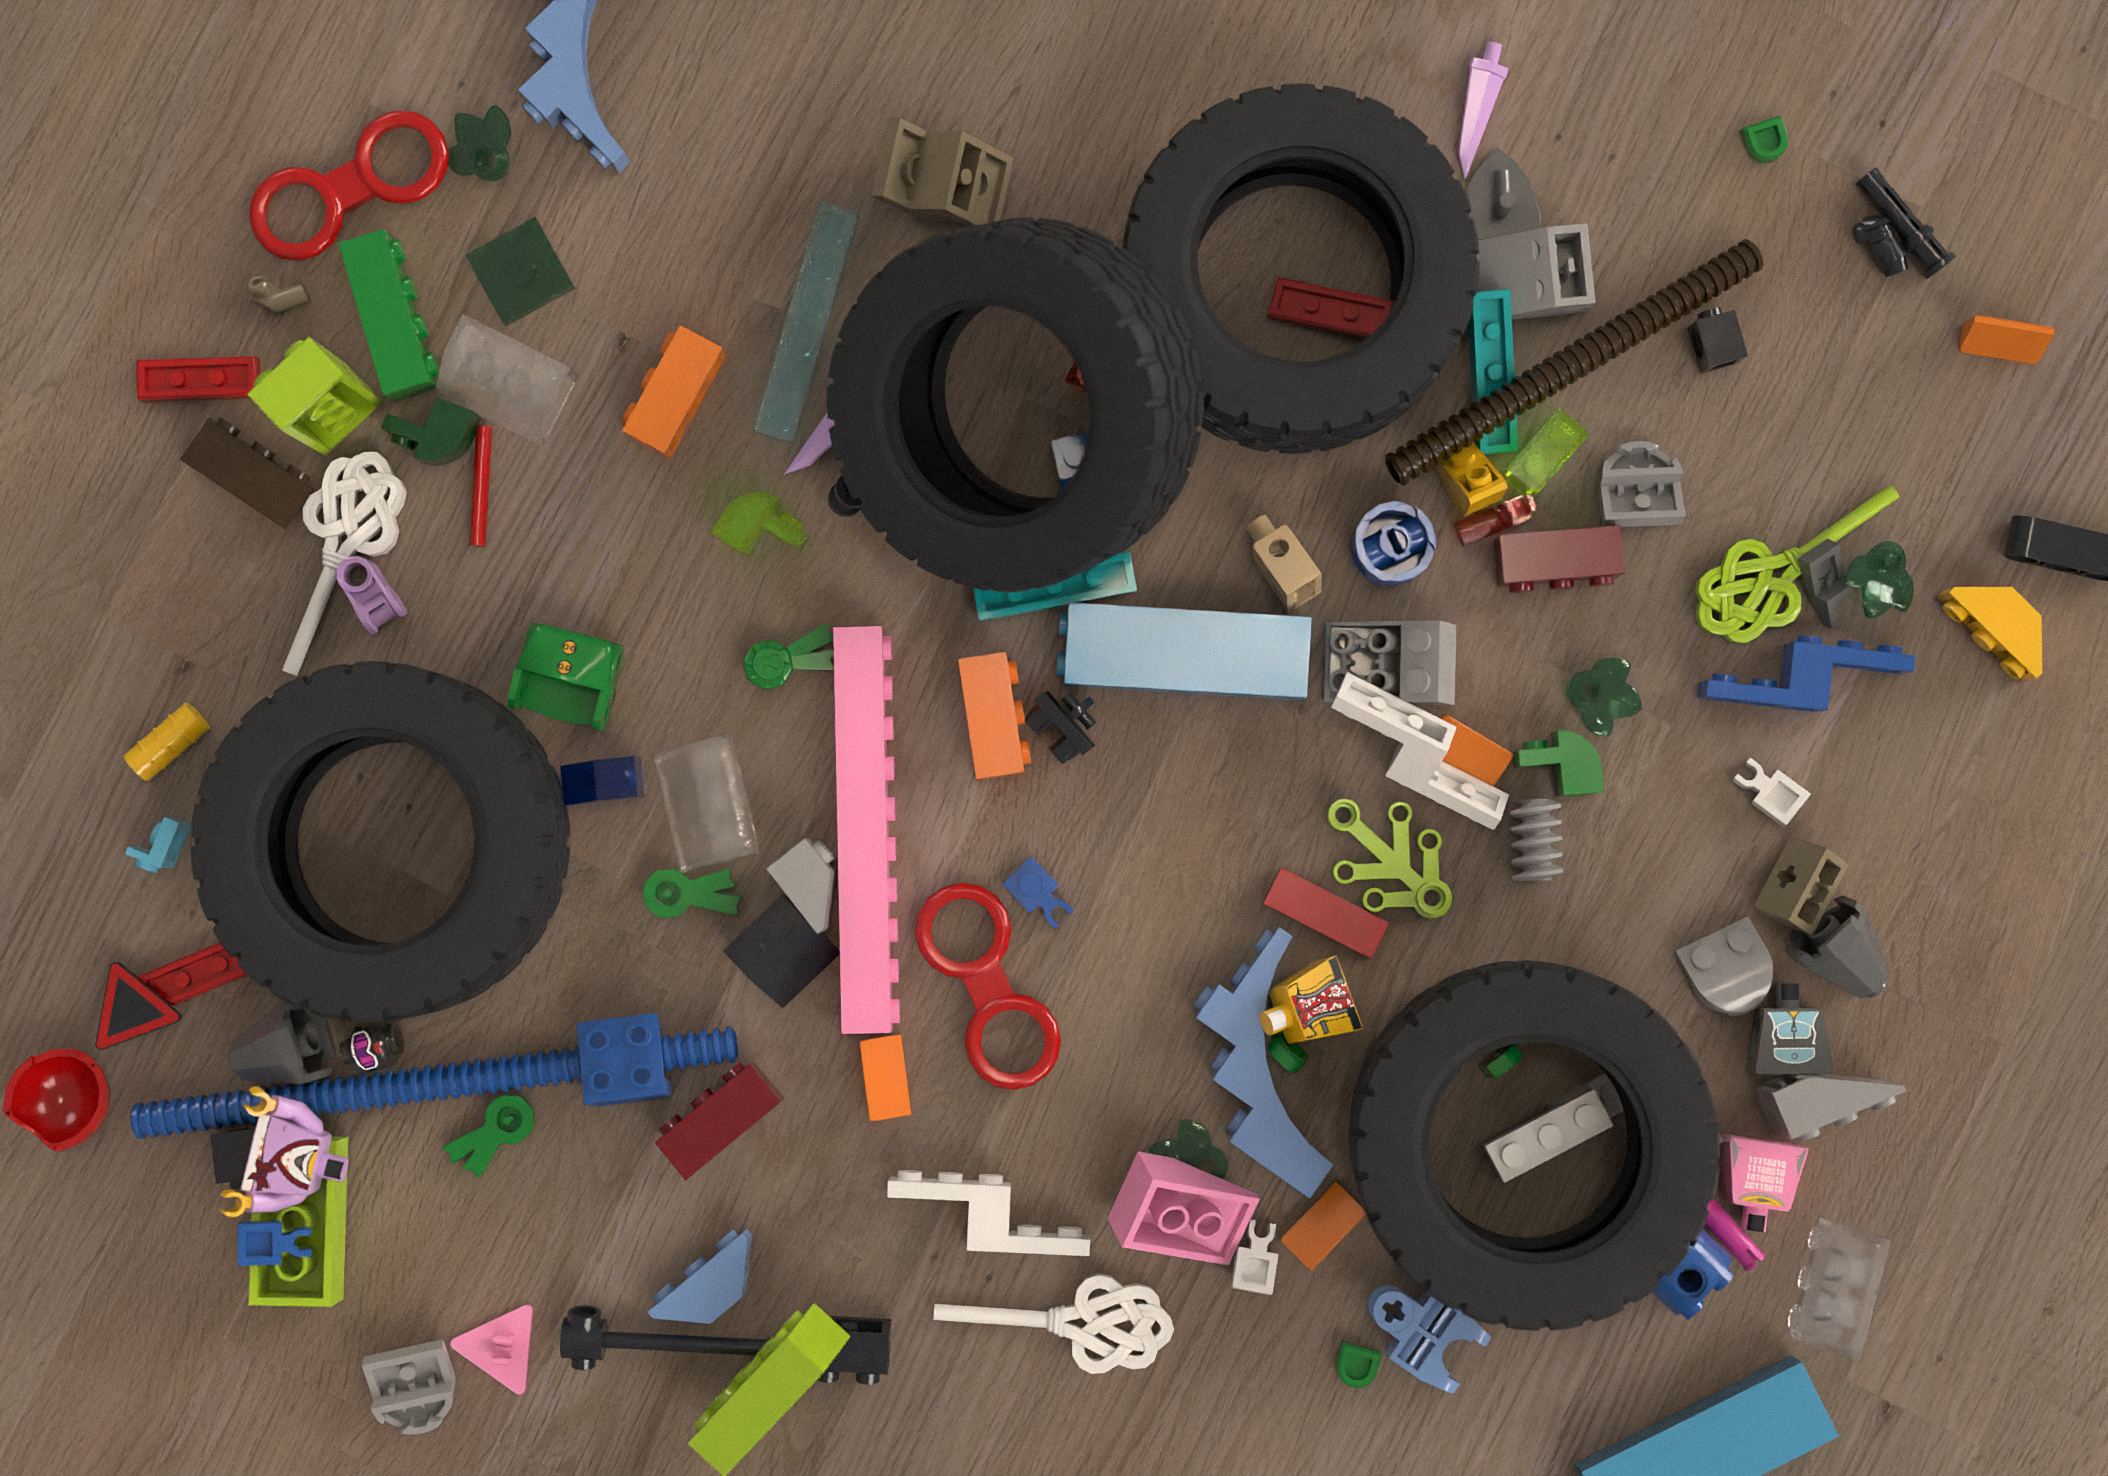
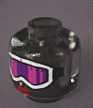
M389 1020L383 1022H357L349 1025L346 1029L344 1041L340 1042L339 1050L341 1058L346 1065L351 1064L354 1070L360 1074H368L396 1065L399 1055L404 1052L405 1045L402 1032L395 1022L391 1023Z

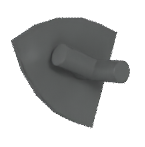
M1497 148L1480 164L1466 190L1472 209L1469 216L1475 220L1478 240L1541 228L1538 199L1530 180L1513 159Z

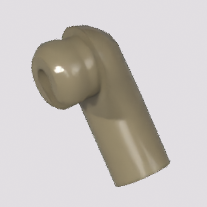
M256 276L250 279L247 284V290L252 301L273 313H281L310 301L308 291L302 282L281 289L268 282L265 277Z

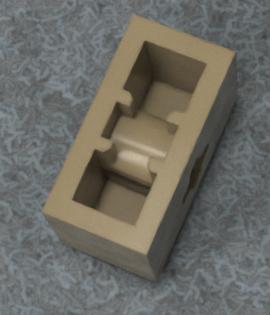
M1790 836L1753 907L1777 924L1812 936L1849 864L1826 847Z

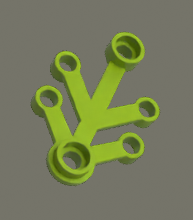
M1340 799L1329 806L1327 820L1330 826L1338 831H1348L1381 862L1354 864L1348 860H1341L1333 866L1332 876L1334 880L1340 884H1350L1354 880L1400 879L1411 890L1384 893L1379 888H1369L1363 893L1361 898L1362 905L1366 910L1379 912L1388 907H1414L1418 914L1426 918L1441 917L1449 910L1452 903V893L1448 885L1439 880L1438 850L1441 847L1442 838L1436 830H1423L1416 838V845L1423 852V878L1410 867L1409 821L1412 818V809L1407 803L1402 801L1395 802L1387 809V818L1392 823L1393 850L1360 820V809L1355 802L1349 799ZM1396 806L1404 807L1407 812L1406 818L1401 822L1396 821L1392 815L1393 809ZM1339 808H1346L1350 813V818L1346 823L1338 822L1335 817L1336 811ZM1430 833L1436 838V844L1432 849H1427L1422 844V838L1425 834ZM1344 864L1352 869V875L1347 880L1339 878L1337 873L1338 868ZM1429 890L1435 891L1438 895V901L1433 906L1427 905L1424 901V895ZM1372 892H1377L1381 896V904L1376 908H1372L1367 903V897Z

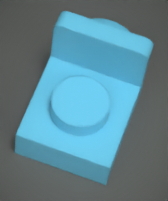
M164 817L163 821L159 822L152 831L150 837L151 850L137 846H127L124 854L136 858L135 866L153 873H158L159 868L174 869L191 829V823L179 818Z

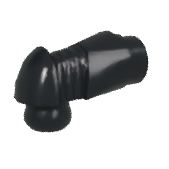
M1866 216L1863 218V223L1855 224L1852 229L1856 243L1862 245L1870 241V246L1881 269H1883L1885 277L1909 269L1905 255L1907 252L1900 241L1894 237L1891 228H1889L1888 223L1891 220L1884 216Z

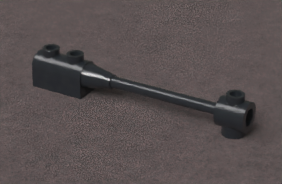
M580 1305L569 1309L568 1317L563 1319L560 1336L561 1358L571 1359V1367L576 1370H590L594 1368L596 1360H604L606 1348L756 1356L757 1352L771 1337L767 1339L610 1332L608 1331L607 1319H601V1310L590 1305ZM829 1316L851 1337L817 1381L831 1383L839 1380L840 1372L856 1373V1381L858 1383L872 1385L880 1381V1375H888L892 1319Z

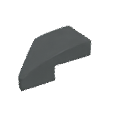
M1826 539L1798 558L1808 595L1821 622L1832 629L1839 621L1835 612L1841 599L1846 595L1850 596L1854 586L1843 582L1845 574L1839 544Z

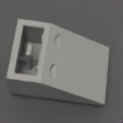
M1587 223L1544 227L1478 241L1479 253L1476 255V258L1479 261V281L1477 291L1510 289L1512 320L1587 313L1596 303Z
M1440 620L1326 622L1324 702L1333 703L1338 689L1348 672L1412 705H1455L1457 625Z
M1782 1074L1752 1087L1770 1131L1789 1139L1796 1138L1797 1142L1807 1141L1820 1134L1819 1128L1832 1122L1835 1126L1850 1123L1858 1118L1857 1112L1870 1106L1872 1110L1888 1107L1896 1102L1894 1096L1906 1092L1903 1085L1883 1080L1821 1074Z

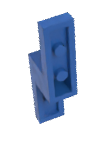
M1800 635L1797 637V641L1784 644L1779 688H1776L1777 681L1752 679V685L1736 683L1737 676L1712 674V680L1699 682L1697 698L1818 713L1828 710L1832 667L1903 675L1914 672L1915 656L1902 654L1903 648L1898 646L1878 645L1877 651L1862 649L1863 643L1857 641L1839 640L1837 646L1823 645L1821 637Z

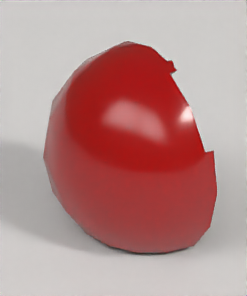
M72 1047L71 1049H51L34 1057L31 1055L15 1070L5 1088L3 1112L13 1122L38 1137L47 1147L56 1152H63L84 1144L100 1130L110 1109L111 1089L104 1070L90 1055Z

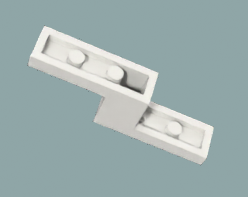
M1347 672L1331 708L1400 742L1393 754L1385 776L1477 823L1495 830L1502 818L1509 794L1442 761L1448 752L1457 727Z
M1605 1073L1546 1102L1549 1108L1548 1111L1482 1144L1502 1182L1505 1183L1613 1126L1610 1118L1624 1110L1613 1084Z
M899 1170L897 1177H890L888 1180L887 1197L969 1201L967 1251L1090 1255V1234H1082V1228L1061 1226L1058 1227V1233L1041 1232L1042 1226L1024 1224L1017 1225V1231H1009L1011 1182H1003V1175L979 1174V1181L962 1180V1173L939 1172L938 1179L922 1178L921 1171Z

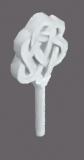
M363 452L352 458L341 457L332 461L324 473L322 488L311 494L303 506V521L310 532L325 539L324 548H322V564L324 568L282 670L297 676L337 580L336 571L339 564L345 558L355 556L357 552L375 557L387 554L396 545L399 535L396 517L405 504L407 490L403 481L395 477L390 462L378 452ZM375 466L377 472L370 474L367 468ZM364 491L366 496L358 504V492ZM339 498H341V515H342V518L340 517ZM322 507L324 515V525L319 519V512L322 509ZM382 531V535L377 541L369 542ZM347 535L348 539L342 544V536Z
M1096 1273L1083 1279L1076 1288L1075 1304L1056 1306L1054 1309L1050 1308L1048 1312L948 1304L934 1305L933 1320L1047 1328L1049 1332H1053L1055 1335L1058 1334L1060 1337L1072 1339V1356L1079 1368L1090 1374L1106 1373L1117 1365L1130 1369L1146 1368L1155 1361L1157 1351L1170 1341L1174 1332L1171 1316L1160 1306L1159 1295L1151 1286L1139 1283L1123 1286L1111 1275ZM1095 1289L1107 1290V1292L1088 1298ZM1134 1299H1143L1146 1302H1135ZM1120 1303L1121 1305L1102 1314L1097 1313V1311ZM1082 1318L1087 1323L1078 1326L1068 1321ZM1131 1320L1134 1326L1129 1331H1126L1115 1324ZM1156 1320L1160 1324V1329L1153 1334L1151 1327ZM1101 1333L1108 1339L1118 1343V1345L1115 1346L1096 1336V1334ZM1085 1347L1103 1357L1092 1358L1088 1356ZM1132 1350L1141 1351V1353H1131V1352H1132Z

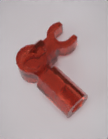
M1533 495L1517 496L1496 506L1497 511L1492 507L1455 522L1454 528L1461 545L1465 547L1500 533L1502 526H1505L1507 530L1532 520V512L1538 510Z

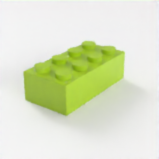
M310 337L305 341L299 340L291 345L284 354L285 360L274 370L268 369L261 373L253 383L255 388L248 393V396L281 431L325 456L384 402L352 367Z
M332 1136L328 1153L348 1158L349 1137ZM347 1173L342 1182L322 1178L318 1191L307 1195L302 1203L276 1212H252L251 1221L282 1220V1233L291 1232L297 1227H312L311 1235H300L295 1239L297 1247L312 1248L311 1257H296L289 1252H282L281 1265H250L249 1305L332 1307L344 1299Z
M815 1303L804 1314L796 1310L780 1328L781 1330L764 1344L750 1363L748 1362L738 1372L726 1389L723 1388L708 1405V1408L694 1422L693 1426L698 1431L687 1444L722 1476H726L824 1373L851 1337Z

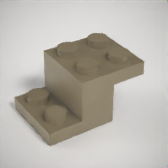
M888 118L871 196L923 221L960 222L969 227L1000 221L1014 158L963 131H925L902 118Z

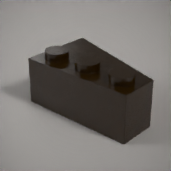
M220 417L217 422L212 418L207 419L180 460L286 529L313 491V488L307 484L311 477L292 464L285 469L274 462L273 458L276 455L274 452L256 440L251 446L239 438L238 435L241 430Z

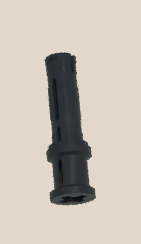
M1877 167L1856 183L1857 187L1869 198L1878 212L1891 220L1888 224L1891 225L1903 241L1902 246L1906 252L1911 253L1925 270L1923 276L1926 280L1956 258L1953 252L1948 253L1933 235L1934 228L1928 226V224L1923 225L1916 218L1902 198L1885 180Z

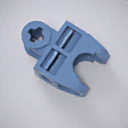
M1386 1284L1374 1289L1368 1299V1311L1379 1327L1394 1336L1384 1350L1387 1357L1419 1380L1449 1393H1455L1460 1383L1450 1376V1373L1444 1367L1442 1356L1446 1346L1455 1340L1462 1339L1472 1342L1474 1339L1486 1347L1492 1338L1473 1318L1463 1315L1462 1311L1453 1310L1445 1306L1425 1291L1417 1301L1397 1286ZM1386 1302L1389 1304L1395 1303L1399 1310L1396 1314L1392 1312L1386 1314L1382 1307Z

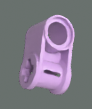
M351 556L345 558L339 564L336 571L338 583L352 603L360 622L371 635L378 633V627L397 615L404 617L408 614L403 602L388 584L379 567L374 562L362 557ZM363 565L367 570V579L362 585L355 586L351 581V572L356 566Z

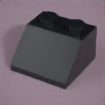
M782 894L723 950L756 986L782 1008L840 955V950L824 933L817 934L786 894Z

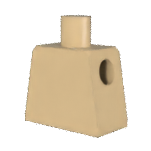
M1262 515L1246 527L1255 541L1252 545L1253 560L1287 613L1322 593V573L1287 525L1275 529L1267 515ZM1277 554L1284 555L1282 557H1274V555Z

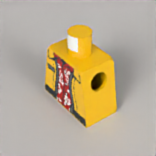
M1337 956L1316 960L1271 988L1269 996L1274 1008L1261 1012L1259 1016L1260 1024L1266 1034L1273 1035L1283 1031L1285 1039L1289 1044L1363 1029Z

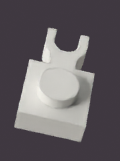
M1750 758L1745 766L1754 771L1755 778L1753 780H1745L1737 774L1733 782L1743 789H1750L1758 793L1751 804L1785 828L1811 793L1779 770L1770 779L1764 774L1761 765Z
M1250 1220L1246 1228L1249 1248L1237 1247L1230 1288L1272 1295L1279 1254L1267 1252V1247L1274 1238L1276 1224H1268L1267 1235L1264 1238H1259L1254 1233L1256 1220Z

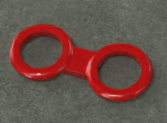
M395 110L379 115L370 122L356 142L355 158L325 175L311 168L289 167L273 172L259 184L251 199L249 220L254 237L266 251L281 259L303 261L319 256L334 244L342 229L343 215L376 197L388 203L409 204L425 199L440 186L447 173L449 150L444 134L432 120L417 112ZM397 128H411L422 133L429 141L432 151L431 165L425 176L416 183L405 187L390 186L382 182L375 174L372 165L373 149L378 140L388 131ZM294 184L308 185L316 189L323 197L326 206L325 222L320 232L310 240L299 244L285 243L277 239L270 231L267 221L268 206L273 196L284 187Z
M961 882L944 886L928 897L918 913L915 935L919 951L932 968L945 976L963 979L976 1008V1012L967 1025L965 1048L968 1061L979 1077L998 1088L1018 1090L1033 1086L1050 1073L1058 1060L1061 1045L1058 1023L1044 1004L1031 996L1015 994L1009 984L1000 961L1009 948L1012 928L1008 911L997 895L981 885ZM958 899L974 900L984 906L993 917L995 926L994 941L988 952L979 959L966 963L952 961L942 955L934 944L931 932L933 919L940 908L950 901ZM1011 1009L1024 1011L1034 1017L1042 1027L1045 1038L1044 1051L1038 1062L1027 1071L1018 1073L1002 1072L992 1066L984 1056L981 1045L982 1032L989 1019L999 1012Z

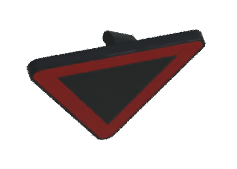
M113 962L109 967L95 1046L98 1050L108 1049L180 1022L182 1015L123 964Z

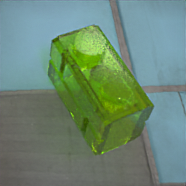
M1558 408L1500 474L1525 498L1531 500L1590 434L1564 410Z

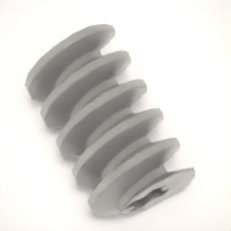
M1552 799L1511 800L1521 804V807L1510 811V816L1522 820L1521 824L1510 828L1511 833L1522 837V840L1511 844V849L1522 853V856L1511 860V865L1523 869V872L1513 875L1511 881L1552 880V876L1563 872V867L1552 864L1551 860L1563 856V851L1552 848L1551 844L1562 840L1563 837L1561 834L1551 831L1552 827L1562 824V819L1550 815V812L1561 808L1562 803Z

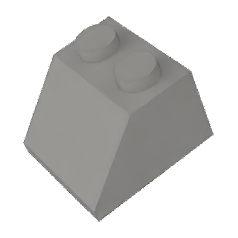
M805 838L769 866L767 871L818 934L825 932L831 927L837 870L832 863L837 858L823 841L818 840L814 842L813 839Z

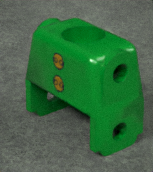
M533 622L528 629L521 656L514 670L507 697V707L520 710L524 706L535 713L555 720L580 725H593V729L604 732L609 723L616 696L617 679L623 659L624 646L605 639Z

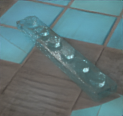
M819 202L754 429L757 434L795 443L859 219L857 211Z

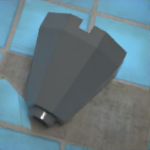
M1842 895L1833 899L1838 906L1831 909L1826 908L1812 936L1792 930L1790 939L1795 944L1794 947L1787 944L1785 952L1796 964L1860 999L1866 996L1871 998L1878 995L1886 987L1890 970L1867 911L1857 900Z
M285 1003L277 1006L232 1040L230 1051L227 1054V1061L230 1069L242 1080L303 1084L332 1075L333 1066L326 1068L327 1060L335 1058L336 1048L327 1017L310 1013L309 1009L305 1007L300 1009Z

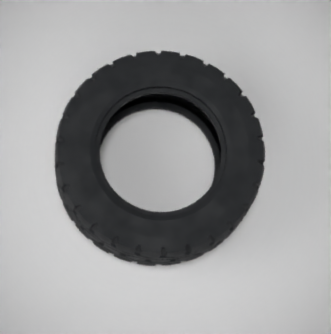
M1295 83L1282 84L1281 89L1276 90L1272 86L1241 93L1238 100L1228 98L1215 104L1201 113V119H1192L1169 140L1168 147L1161 149L1144 174V180L1138 186L1131 203L1122 247L1146 266L1145 272L1147 274L1153 273L1173 299L1170 303L1172 308L1179 309L1192 337L1188 343L1190 348L1196 349L1202 381L1198 382V389L1203 390L1204 405L1201 428L1214 436L1228 442L1232 439L1239 442V446L1253 450L1269 452L1272 449L1279 450V453L1283 454L1311 453L1312 450L1326 451L1351 444L1353 440H1361L1386 427L1389 422L1405 413L1428 389L1457 348L1471 317L1474 306L1473 297L1476 296L1479 281V261L1476 258V255L1479 253V242L1475 220L1469 216L1472 209L1460 180L1453 178L1454 169L1435 144L1430 146L1426 142L1428 136L1404 116L1400 119L1394 115L1395 110L1367 96L1364 99L1356 97V92L1324 85L1323 89H1315L1314 84ZM1303 186L1330 193L1354 207L1375 230L1388 259L1391 275L1390 300L1395 301V304L1387 318L1371 336L1356 347L1340 355L1316 361L1298 362L1273 358L1261 354L1237 340L1219 322L1204 296L1199 278L1197 257L1199 246L1206 232L1214 221L1231 205L1252 193L1267 188Z
M1032 217L1012 218L960 228L929 237L919 242L916 247H909L895 256L884 266L882 271L877 272L867 283L856 299L858 303L852 305L838 334L842 341L837 342L833 349L828 377L833 379V383L827 386V418L834 420L835 426L829 428L830 439L836 460H843L845 466L840 469L846 487L853 499L860 497L862 501L859 506L860 511L878 533L886 532L885 541L908 560L913 561L917 559V566L948 581L953 579L954 583L986 591L992 589L997 592L1028 591L1031 588L1040 589L1066 581L1070 577L1076 576L1119 554L1138 542L1142 535L1149 533L1166 515L1169 505L1173 504L1181 493L1189 477L1187 468L1193 466L1198 451L1201 432L1197 430V426L1202 425L1204 407L1203 390L1198 389V382L1202 381L1196 349L1190 348L1188 343L1192 337L1178 308H1172L1170 303L1173 299L1153 273L1147 274L1145 272L1146 266L1133 254L1120 245L1113 247V242L1098 232L1082 226L1076 229V226L1069 222L1048 218H1039L1038 220ZM988 306L1017 311L1046 327L1067 349L1085 385L1089 405V433L1086 448L1074 476L1056 497L1027 496L998 485L985 476L966 456L951 427L945 399V379L949 358L961 332L978 313Z
M365 661L355 662L352 665L339 664L313 671L309 677L303 675L291 680L274 690L272 698L264 697L241 717L240 721L242 724L239 727L233 726L222 740L215 752L217 757L215 763H209L198 791L201 800L200 804H195L191 823V837L195 838V846L190 847L191 865L194 880H199L200 884L197 894L207 920H213L215 924L213 928L214 934L229 956L237 957L239 959L238 966L261 987L268 986L271 994L286 1003L300 1009L305 1007L309 1009L310 1013L327 1018L349 1019L353 1022L399 1020L438 1012L477 997L490 989L495 982L498 983L509 975L522 962L526 953L529 954L547 929L548 919L553 918L563 892L561 887L562 879L566 878L569 866L570 847L567 846V837H570V825L567 806L563 805L562 801L564 796L554 767L548 763L546 752L532 732L527 731L523 726L524 723L500 702H496L490 695L476 687L430 670L401 663ZM406 742L423 750L440 762L459 785L472 817L474 850L465 884L450 908L436 922L420 933L399 942L385 943L366 939L351 933L333 921L320 908L307 888L301 872L298 857V831L302 813L309 796L322 777L333 766L351 754L367 747L384 743Z
M1532 960L1503 961L1481 965L1471 970L1467 969L1441 980L1440 983L1429 987L1411 1000L1384 1028L1374 1047L1372 1046L1359 1074V1080L1355 1086L1350 1110V1158L1359 1197L1376 1237L1401 1271L1416 1285L1418 1284L1425 1289L1424 1291L1453 1310L1462 1311L1465 1316L1491 1325H1496L1497 1323L1505 1324L1506 1328L1539 1331L1540 1328L1549 1327L1550 1330H1561L1583 1326L1584 1321L1590 1319L1596 1322L1625 1310L1624 1305L1630 1301L1635 1304L1661 1285L1659 1280L1664 1275L1670 1276L1689 1253L1687 1247L1691 1241L1697 1240L1710 1212L1706 1208L1709 1201L1714 1199L1719 1175V1168L1716 1167L1717 1158L1720 1157L1718 1123H1715L1714 1115L1716 1114L1712 1094L1707 1081L1703 1080L1702 1070L1687 1044L1684 1041L1682 1042L1671 1024L1655 1009L1646 1004L1645 1001L1609 980L1570 966ZM1520 1042H1549L1564 1045L1586 1054L1602 1069L1613 1084L1620 1098L1626 1119L1627 1148L1625 1160L1614 1188L1604 1202L1587 1218L1566 1230L1551 1235L1527 1238L1511 1237L1486 1230L1472 1223L1456 1211L1443 1197L1437 1188L1430 1163L1429 1142L1432 1120L1439 1101L1449 1084L1471 1062L1494 1049Z

